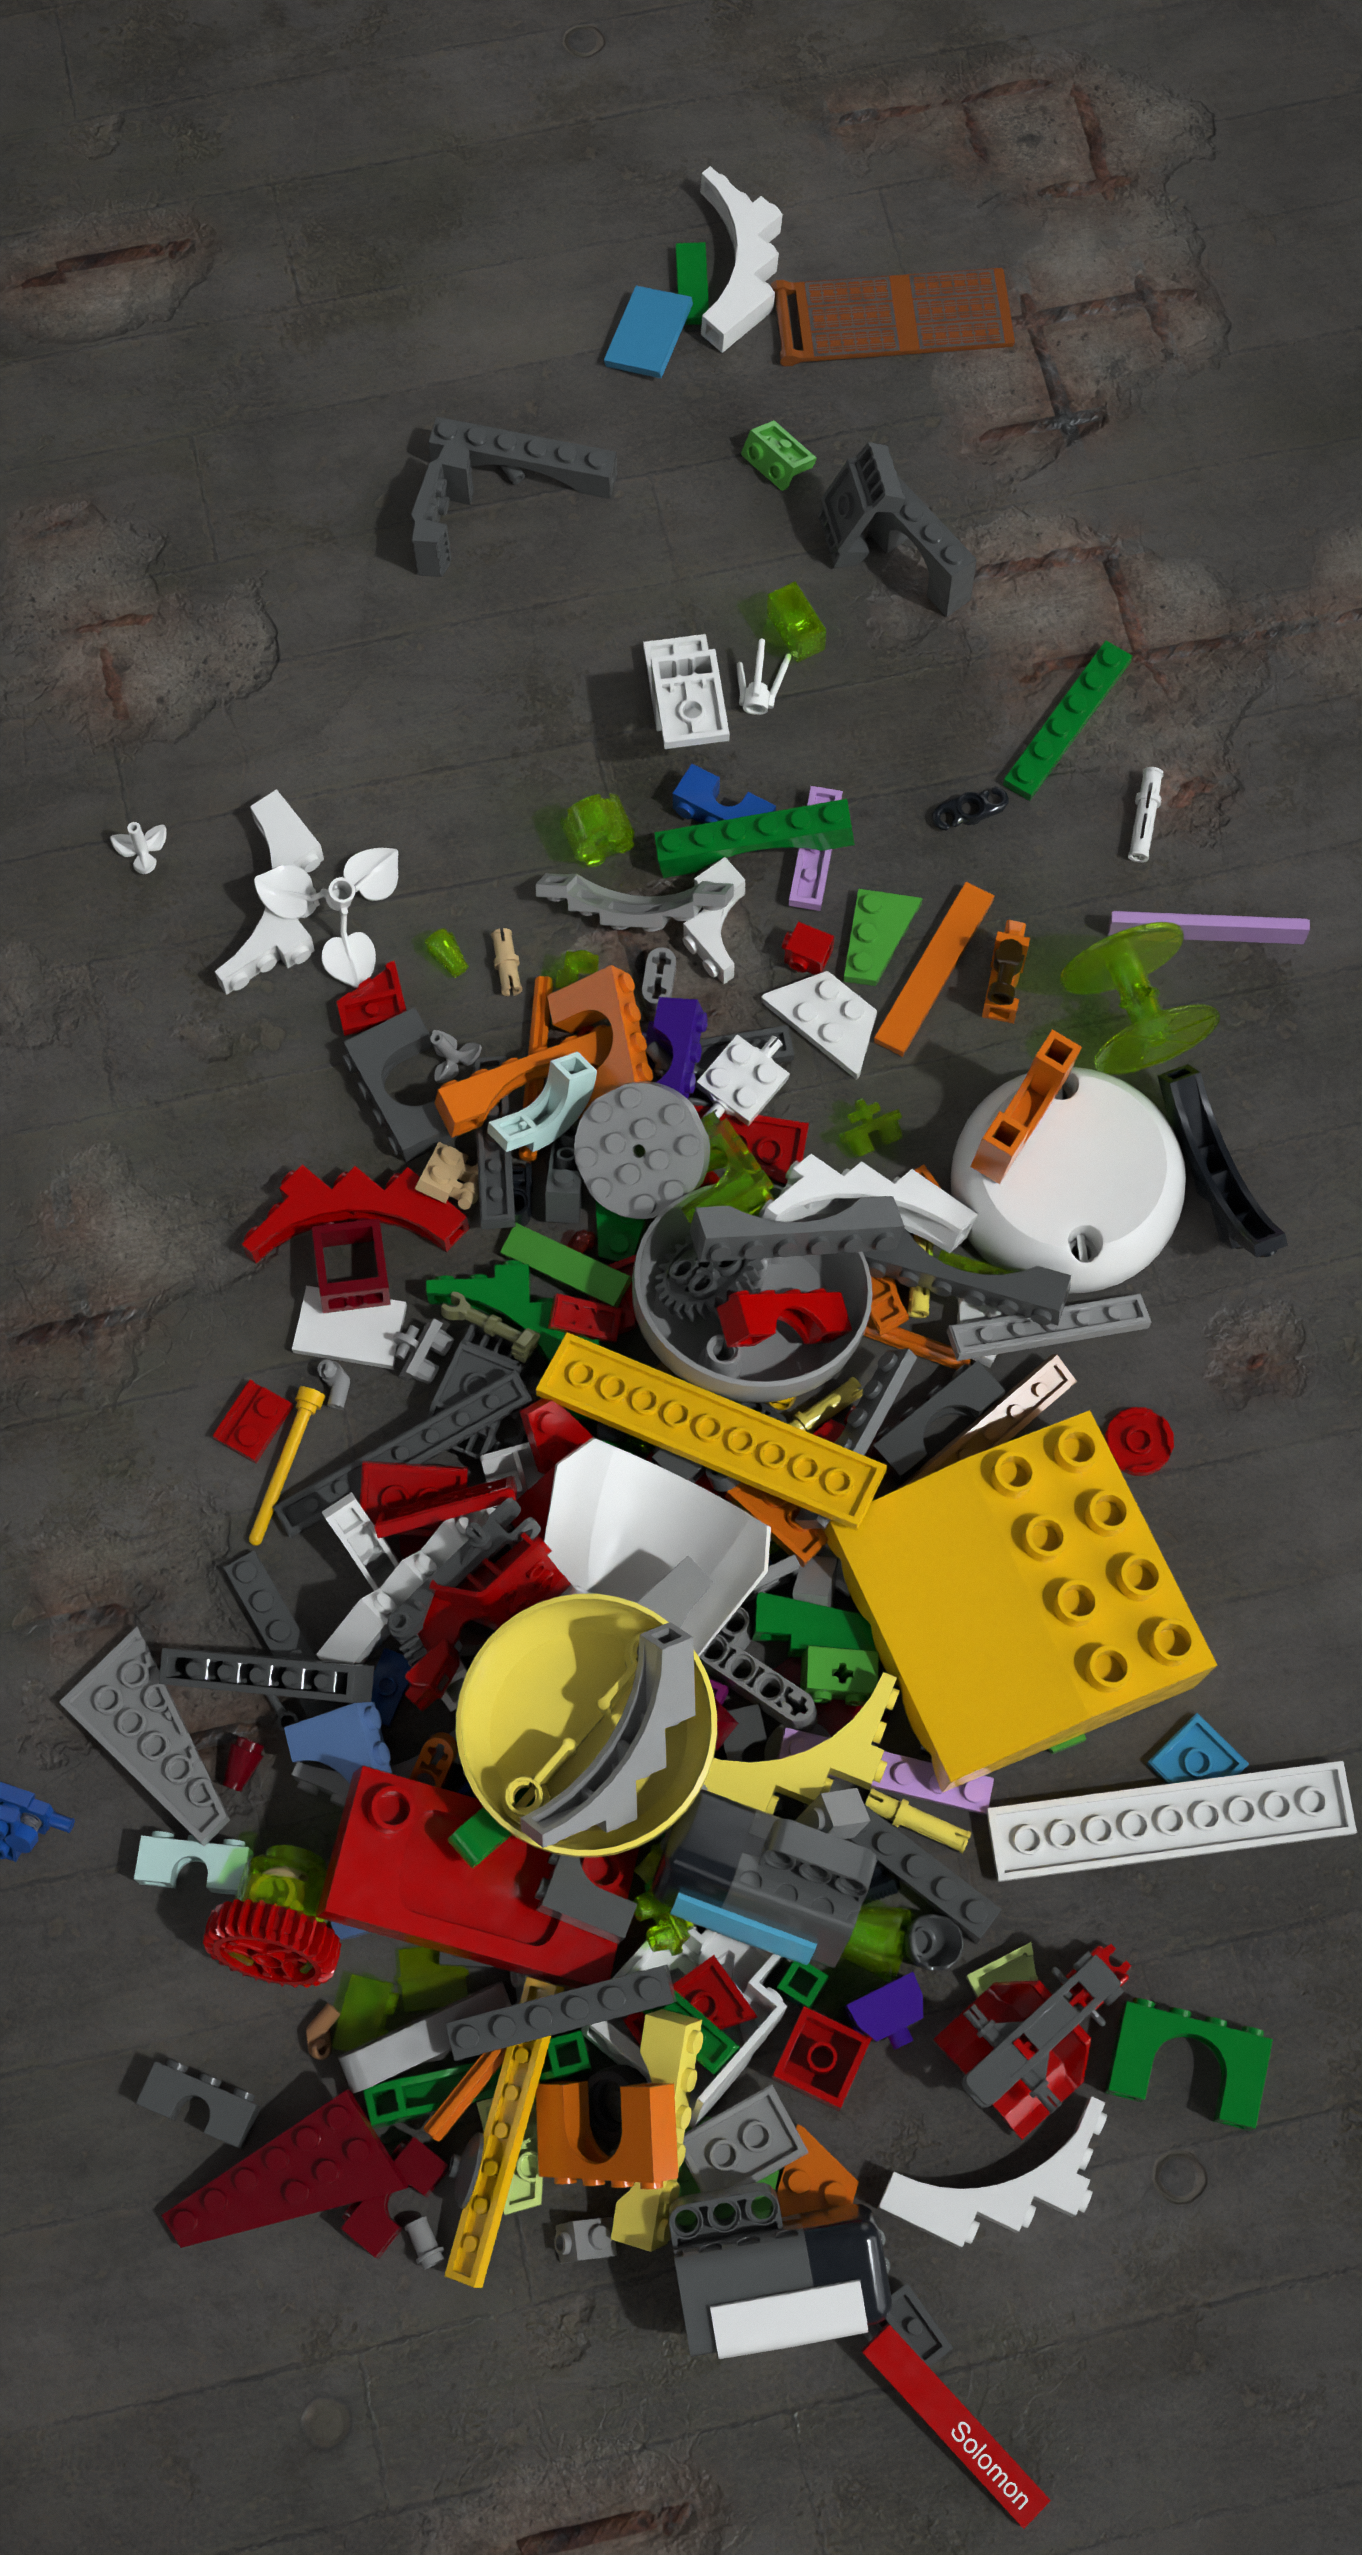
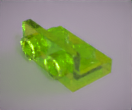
M354 1974L351 1975L332 2048L348 2052L389 2032V2030L384 2029L388 2014L394 2015L399 1998V1993L394 1992L395 1985L392 1982H381Z

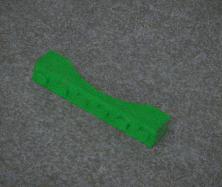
M847 799L654 832L658 862L663 878L696 873L724 857L728 858L755 850L796 847L824 851L855 845Z
M582 2030L550 2039L539 2083L563 2080L592 2072ZM475 2062L427 2074L400 2078L363 2090L372 2127L378 2129L434 2114ZM502 2065L472 2103L494 2097Z

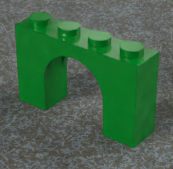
M1133 1998V2002L1127 2001L1122 2005L1104 2093L1141 2103L1146 2099L1153 2060L1160 2046L1174 2038H1191L1208 2047L1215 2055L1220 2066L1221 2084L1213 2122L1246 2131L1256 2129L1273 2039L1263 2037L1264 2031L1254 2027L1242 2026L1241 2031L1228 2028V2022L1219 2018L1206 2016L1205 2021L1190 2018L1191 2012L1181 2008L1169 2007V2012L1155 2009L1154 2002L1142 1998Z

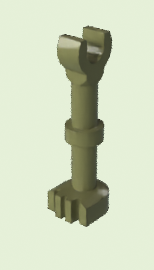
M459 1292L451 1293V1303L456 1305V1307H450L444 1303L441 1306V1315L448 1320H467L483 1328L484 1333L492 1337L496 1334L512 1342L514 1345L511 1355L523 1363L528 1360L538 1344L540 1337L538 1332L529 1328L520 1332L502 1323L501 1318L493 1314L488 1316L472 1308L466 1302L465 1297Z

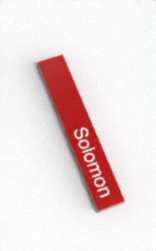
M889 2323L861 2350L1016 2522L1025 2529L1051 2500Z

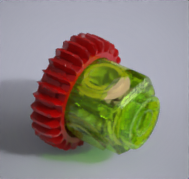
M289 1845L272 1846L266 1850L265 1855L259 1854L249 1859L245 1863L234 1901H226L223 1904L217 1905L208 1918L203 1939L206 1952L210 1954L212 1959L219 1960L220 1965L229 1966L230 1971H238L242 1973V1977L247 1975L255 1978V1981L260 1979L267 1981L268 1984L271 1982L278 1983L282 1987L286 1984L294 1988L299 1985L308 1988L310 1985L318 1986L321 1983L328 1982L336 1970L342 1944L333 1928H327L328 1920L316 1917L328 1871L326 1869V1862L311 1851Z

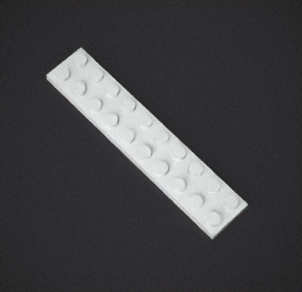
M1343 1761L986 1809L997 1882L1347 1836L1357 1833Z

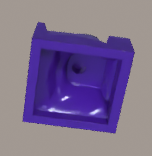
M911 1972L847 2004L841 2010L853 2030L861 2034L865 2033L876 2042L888 2037L893 2050H896L913 2041L907 2026L923 2018V1994L914 1973Z

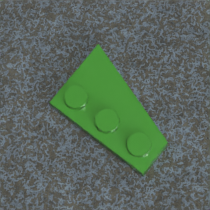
M858 889L843 982L869 986L877 985L893 957L901 938L907 932L911 920L921 907L923 898Z

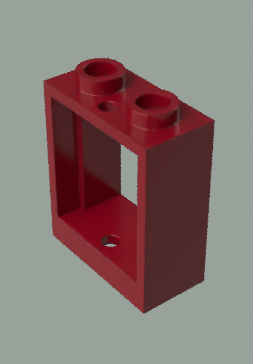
M360 1218L352 1222H327L321 1226H313L312 1234L323 1314L391 1305L380 1219ZM374 1241L378 1277L327 1283L323 1247Z

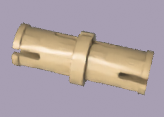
M503 928L504 936L502 941L500 929H497L491 933L496 955L494 968L499 971L502 995L510 996L509 989H511V984L513 996L522 992L517 968L520 965L519 956L514 952L512 931Z

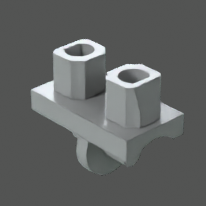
M433 1318L431 1323L425 1324L418 1340L415 1337L419 1329L413 1325H410L406 1334L395 1332L392 1340L399 1345L395 1356L404 1360L407 1352L411 1351L398 1377L405 1381L414 1378L426 1384L433 1381L439 1366L425 1359L428 1350L430 1349L441 1356H445L454 1341L450 1335L440 1329L443 1323Z

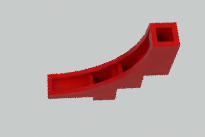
M302 1164L296 1171H290L281 1182L279 1189L284 1202L276 1203L268 1212V1218L259 1227L254 1226L247 1232L242 1246L246 1256L257 1264L274 1248L300 1233L312 1230L313 1226H321L327 1222L342 1223L355 1221L360 1218H379L380 1223L404 1228L425 1237L445 1252H448L470 1228L467 1216L448 1200L445 1204L416 1190L415 1187L420 1177L409 1167L401 1174L396 1173L386 1184V1189L383 1190L359 1168L354 1166L349 1172L345 1171L340 1174L334 1182V1187L331 1189Z

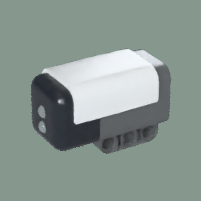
M759 2182L685 2195L676 2198L671 2203L669 2208V2226L691 2357L718 2352L719 2359L867 2333L868 2325L877 2324L885 2320L892 2309V2297L888 2280L890 2262L884 2256L883 2251L886 2237L884 2232L878 2228L874 2214L867 2206L848 2204L781 2217L776 2191L771 2185ZM766 2196L772 2201V2204L767 2211L757 2212L751 2207L752 2201L756 2197ZM728 2203L734 2208L733 2214L726 2219L716 2217L713 2211L718 2204ZM682 2210H691L697 2216L696 2220L690 2225H681L675 2218Z

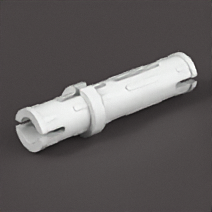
M1146 767L1143 769L1141 789L1135 798V803L1138 806L1128 858L1137 863H1144L1149 859L1156 810L1160 807L1162 800L1159 793L1163 771L1156 767ZM1151 791L1149 807L1146 808L1148 792ZM1146 821L1144 836L1140 838L1143 822Z

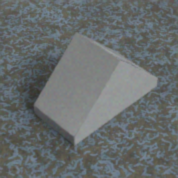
M815 1555L804 1567L800 1566L793 1589V1599L833 1608L839 1558Z

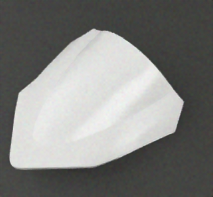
M592 1437L556 1463L544 1542L552 1550L548 1555L549 1558L571 1583V1586L560 1596L603 1594L637 1603L682 1560L689 1556L713 1581L707 1592L692 1607L680 1629L693 1637V1648L700 1657L715 1636L767 1574L771 1527L693 1482L643 1458Z

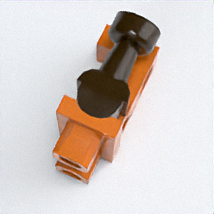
M1007 920L1005 931L997 932L990 966L992 970L982 1013L983 1018L1014 1024L1019 999L1014 998L1015 987L1019 982L1020 973H1023L1030 942L1029 937H1024L1026 924L1023 922Z

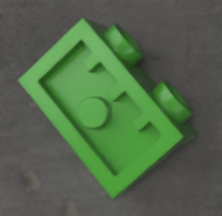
M774 420L750 430L741 455L781 491L788 489L793 476L813 468L817 459Z

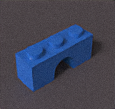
M694 764L690 765L673 792V809L681 817L694 819L702 824L776 811V805L750 792H747L744 799L735 806L719 804L715 799L720 793V777Z

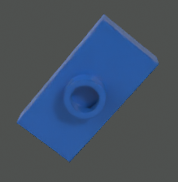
M384 1648L373 1675L371 1702H375L376 1709L381 1715L382 1725L391 1728L409 1686V1682L405 1679V1674L411 1667L404 1655Z

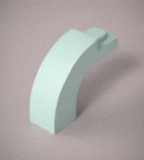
M578 1051L551 1060L546 1085L537 1099L519 1112L490 1121L487 1133L506 1152L525 1145L532 1152H535L549 1145L565 1133L585 1109L594 1089L597 1070Z

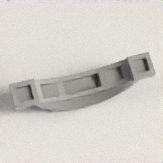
M545 873L536 883V897H547L549 901H563L567 899L568 911H579L581 915L585 916L599 913L600 925H610L611 928L616 930L642 927L644 931L654 932L663 929L672 917L676 921L691 920L703 906L706 910L711 911L723 909L734 897V885L731 883L702 881L691 889L672 895L638 896L601 887L578 874Z

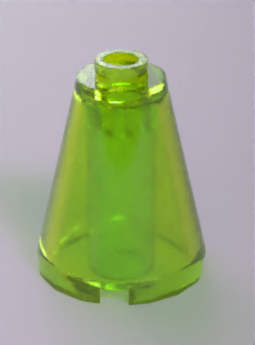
M861 1906L854 1930L841 1957L883 1980L892 1982V1976H897L906 1952L903 1927H907L911 1922L910 1910L903 1907Z

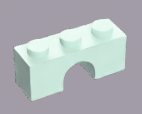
M153 1831L152 1837L141 1835L134 1880L140 1885L176 1888L180 1870L190 1862H202L206 1864L208 1869L206 1888L210 1892L242 1896L249 1887L254 1853L249 1847H245L244 1841L224 1839L223 1844L208 1842L203 1846L193 1835H188V1840L173 1839L174 1834L163 1831Z

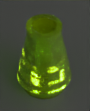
M441 928L425 940L426 952L442 965L453 978L459 977L468 970L469 965L463 957L453 932H448L446 928Z

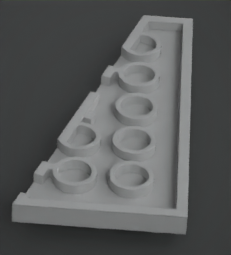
M136 1626L59 1703L205 1846L230 1821V1818L167 1685L159 1684V1668L140 1629Z

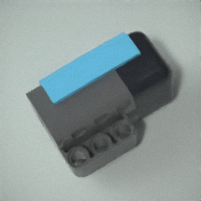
M701 1789L688 1810L671 1827L665 1830V1837L660 1842L662 1854L652 1880V1893L658 1902L672 1908L670 1915L804 1965H808L810 1960L835 1968L852 1935L862 1903L868 1893L877 1863L876 1853L858 1844L793 1820L782 1819Z

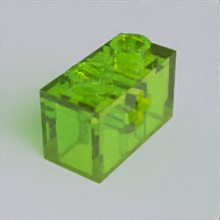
M796 581L769 593L767 615L796 662L798 663L825 650L826 629Z

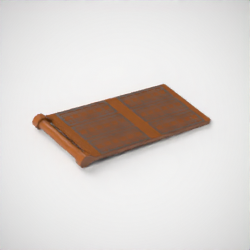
M1003 268L806 282L776 280L771 283V287L775 292L782 349L779 357L781 365L785 367L810 361L1013 347L1015 343ZM790 294H795L803 351L793 348L787 296Z

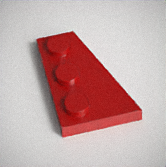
M715 1955L673 1984L674 1990L720 2030L758 2018ZM637 2012L630 2014L623 2021L641 2047L645 2015Z

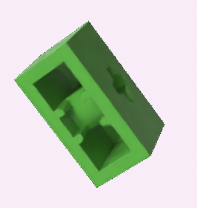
M808 1646L801 1655L800 1688L812 1697L814 1703H830L832 1699L845 1700L846 1705L864 1706L878 1683L879 1652ZM835 1672H839L840 1678L846 1680L843 1683H839V1678L833 1675Z

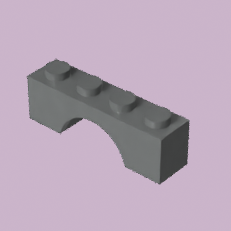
M978 1360L970 1367L967 1364L961 1366L951 1376L953 1381L944 1388L941 1385L935 1387L926 1396V1403L918 1409L915 1406L908 1409L900 1417L901 1423L892 1430L889 1427L885 1428L874 1438L875 1444L873 1445L872 1456L878 1462L887 1465L886 1472L898 1485L925 1464L927 1453L924 1447L923 1435L929 1425L937 1419L948 1415H960L975 1421L1004 1396L1005 1389Z

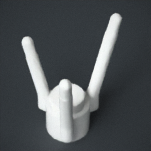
M763 638L759 639L754 682L750 683L748 688H746L742 662L737 663L740 691L739 705L743 706L745 712L753 715H763L768 712V708H774L776 694L791 659V654L785 655L769 692L767 685L761 683L765 646Z

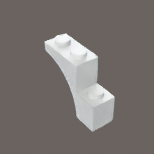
M726 857L694 878V886L702 881L731 883L734 885V897L726 907L720 910H706L703 906V910L694 918L683 923L684 937L682 938L686 948L692 954L697 953L703 960V966L708 974L713 978L717 976L723 984L734 978V962L725 950L721 929L729 910L745 895V879Z

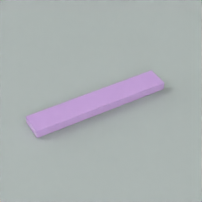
M1113 911L1108 924L1109 937L1304 944L1310 931V920L1301 918Z

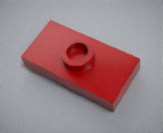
M557 1293L554 1295L548 1328L614 1344L617 1342L623 1309Z

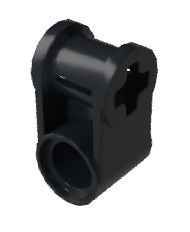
M526 1162L525 1166H512L514 1205L523 1206L522 1210L515 1212V1222L522 1226L528 1225L532 1216V1162Z

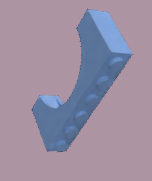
M375 1702L353 1703L284 1727L292 1762H321L335 1769L349 1784L351 1783L353 1773L361 1766L392 1774L390 1766L391 1755L389 1748L384 1742L381 1730L382 1719L379 1711L376 1709ZM331 1921L332 1928L340 1940L372 1933Z

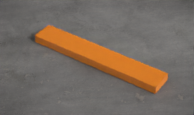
M965 882L874 1037V1043L902 1057L904 1056L993 903L995 895Z

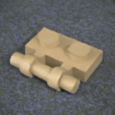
M438 1142L415 1189L445 1204L449 1196L458 1200L460 1208L464 1210L469 1209L479 1198L478 1162L475 1166L471 1167L465 1164L469 1157L468 1155ZM459 1179V1180L464 1181V1182H466V1183L462 1184V1183L458 1182L457 1180Z

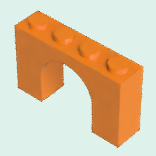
M613 965L547 995L552 1024L572 1034L583 1027L603 1019H608L612 1026L613 1043L610 1053L603 1064L596 1069L597 1075L592 1095L585 1109L578 1117L579 1119L582 1118L586 1109L596 1098L627 1083L638 1081L652 1082L653 1072L648 1065L645 1052L647 1043L642 1035L639 1021L641 1013L636 1005L633 992L635 989L634 981L629 973Z
M1052 1029L1037 1052L1024 1081L1004 1113L1001 1111L998 1113L983 1136L970 1167L998 1184L1002 1182L1067 1080L1082 1049L1080 1045Z
M558 2080L539 2083L536 2090L539 2177L554 2178V2184L577 2183V2179H582L583 2186L604 2185L606 2180L611 2181V2187L614 2188L632 2187L634 2182H640V2189L663 2188V2181L677 2179L678 2156L674 2083H640L620 2087L622 2136L619 2147L612 2157L606 2155L599 2148L592 2135L589 2118L588 2081Z

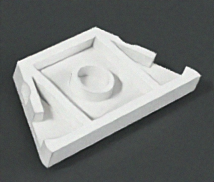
M829 971L767 992L761 997L762 1004L856 1080L860 1077L877 1016L875 1008Z

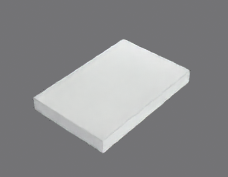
M306 1286L292 1351L296 1354L394 1370L395 1353L399 1345L392 1338L395 1332L402 1333L407 1303L390 1299L391 1305L323 1314L319 1288Z

